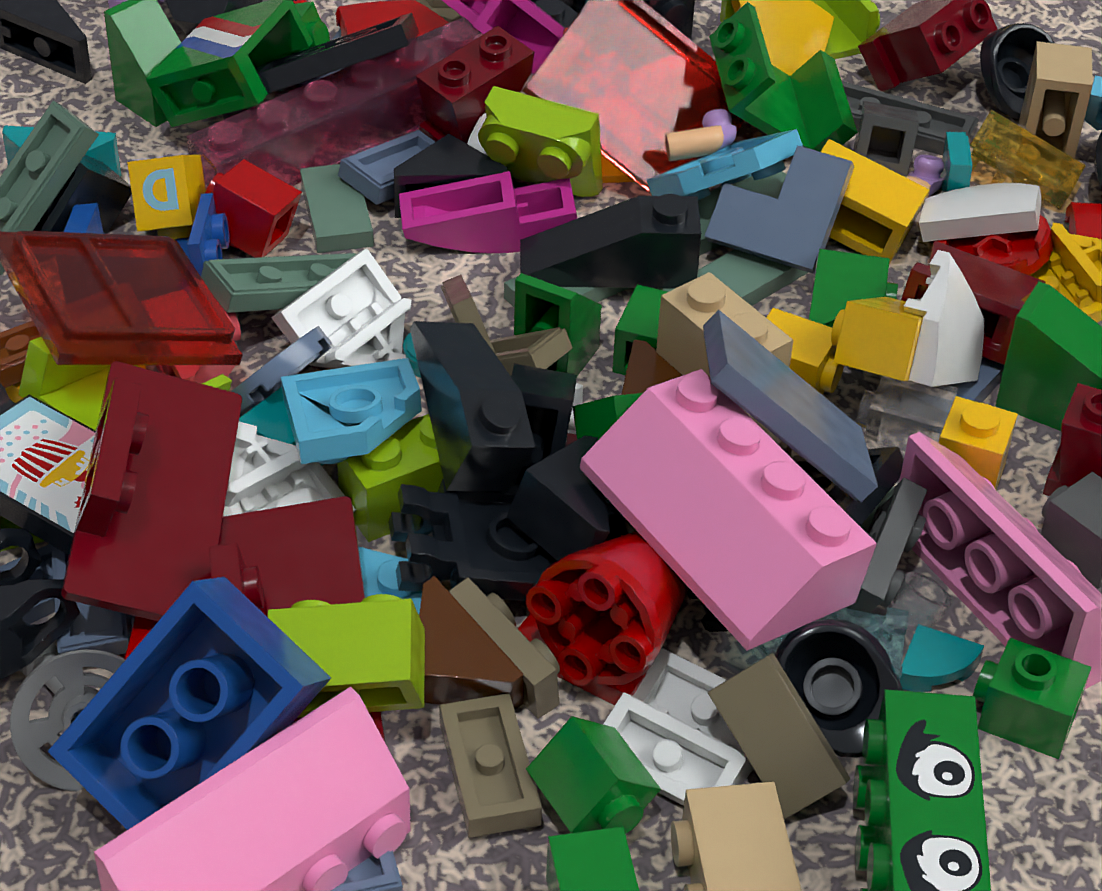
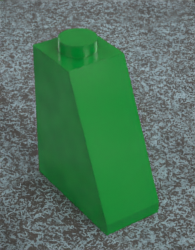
M1038 281L1016 316L995 406L1018 413L1020 416L1061 431L1062 420L1077 383L1102 389V326L1051 285Z

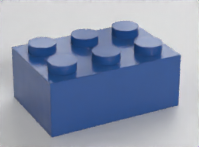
M226 577L192 581L47 752L128 830L290 726L328 683L331 677Z

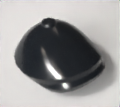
M1017 23L1006 25L988 34L981 45L980 67L987 91L997 108L1014 120H1020L1037 41L1055 43L1048 33L1033 24Z
M841 619L818 620L806 624L788 634L778 646L774 655L835 754L840 757H862L866 719L879 718L884 690L903 691L901 683L895 674L893 664L886 650L862 626Z

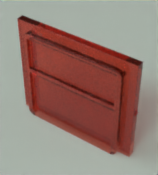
M588 0L570 26L563 30L562 37L522 90L525 94L598 113L601 155L650 195L652 194L647 183L648 179L696 159L690 158L669 162L665 146V133L703 128V117L712 110L725 109L729 112L716 60L643 0ZM729 112L732 117V125L736 126L738 131L744 120Z
M0 231V263L57 365H111L115 361L129 365H240L243 354L233 341L235 327L175 239L167 236Z

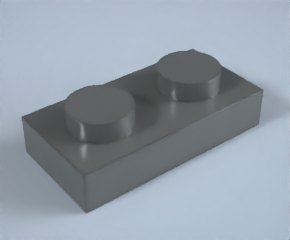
M903 478L878 504L867 534L877 545L856 603L837 612L860 622L878 605L886 608L893 601L904 578V572L897 569L903 551L908 553L914 547L926 522V518L918 513L927 489Z

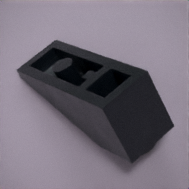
M0 0V49L84 84L92 80L87 37L57 0Z
M675 194L637 196L521 239L520 273L559 287L636 288L637 284L650 288L680 287L696 279L698 274L702 234L698 196H679Z
M414 321L410 331L446 491H509L535 449L521 390L474 323Z

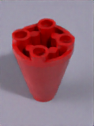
M636 531L569 554L549 566L542 573L538 583L526 595V605L528 611L536 620L542 639L557 658L560 673L565 679L578 686L588 685L591 681L600 685H625L641 677L651 667L664 644L689 587Z

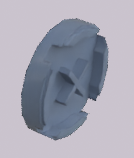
M319 326L299 338L231 391L238 393L242 397L240 417L281 388V377L298 374L304 367L311 362L314 363L332 348L330 346L332 342Z

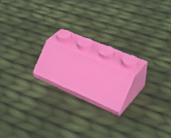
M702 369L647 388L581 458L579 468L746 651L856 603L877 543L741 407L711 384L710 377Z
M921 432L908 436L900 481L906 478L927 489L918 513L926 518V522L912 550L1005 647L1009 638H1013L1091 666L1085 689L1101 682L1102 594L1081 574L1074 563L1066 560L1037 531L1030 520L1022 517L995 490L992 483L978 474L960 455Z
M349 687L94 851L101 891H331L345 882L351 869L373 855L379 859L380 856L388 851L391 852L393 850L394 852L402 844L407 833L410 832V790L363 700L354 689Z

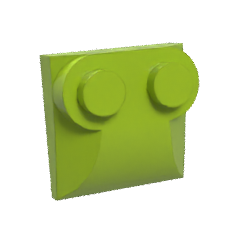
M493 86L485 100L486 119L478 132L479 142L486 154L492 160L505 165L507 171H510L512 178L533 184L570 178L573 195L580 197L599 195L603 189L599 114Z

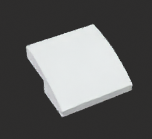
M662 648L634 695L631 696L623 692L604 725L616 728L661 788L659 793L684 806L686 789L741 785L754 768L707 693L725 682L726 679Z

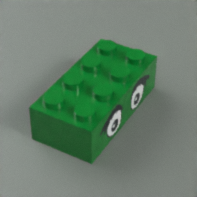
M885 689L879 718L866 719L864 726L863 763L868 765H856L854 774L853 806L854 809L865 810L866 825H858L855 843V868L857 871H867L868 888H860V891H991L975 696Z

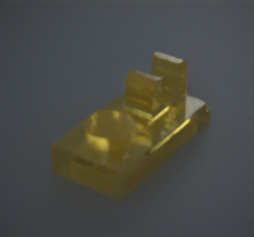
M993 110L989 112L970 143V146L974 148L971 152L972 171L980 161H983L997 170L991 183H1004L1006 178L1010 177L1014 183L1040 186L1042 200L1059 210L1070 196L1086 166Z

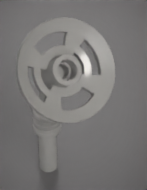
M52 643L30 665L18 670L23 672L26 679L19 687L12 704L10 714L11 739L22 763L36 777L54 787L77 792L85 789L59 762L50 758L40 747L47 742L53 746L61 736L59 733L70 726L98 693V690L87 685L102 688L109 680V678L102 675L83 673V667H97L115 673L126 659L100 650H75L58 654L57 646ZM45 684L54 694L49 706L48 717L29 721L33 700Z

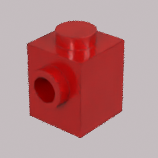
M243 159L226 174L221 172L216 174L209 183L205 194L213 193L216 213L226 214L229 227V246L238 248L254 258L265 257L288 235L302 191Z

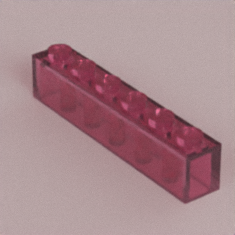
M462 17L414 38L407 47L346 67L187 136L188 154L201 155L206 189L216 174L219 172L226 174L243 159L294 186L301 182L300 168L340 164L341 159L418 130L419 125L426 121L427 118L416 75L483 34L474 28L466 18Z

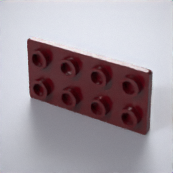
M118 361L111 364L61 595L64 599L159 621L192 581L211 578L208 547L216 546L219 542L242 405L241 395Z
M347 496L224 516L222 518L218 545L208 547L211 578L226 577L267 617L268 610L291 608L294 603L303 600H320L334 605L359 603L365 598L354 511L351 499ZM381 711L369 712L386 744ZM302 717L296 718L293 723H295L296 721H298V720L301 719Z

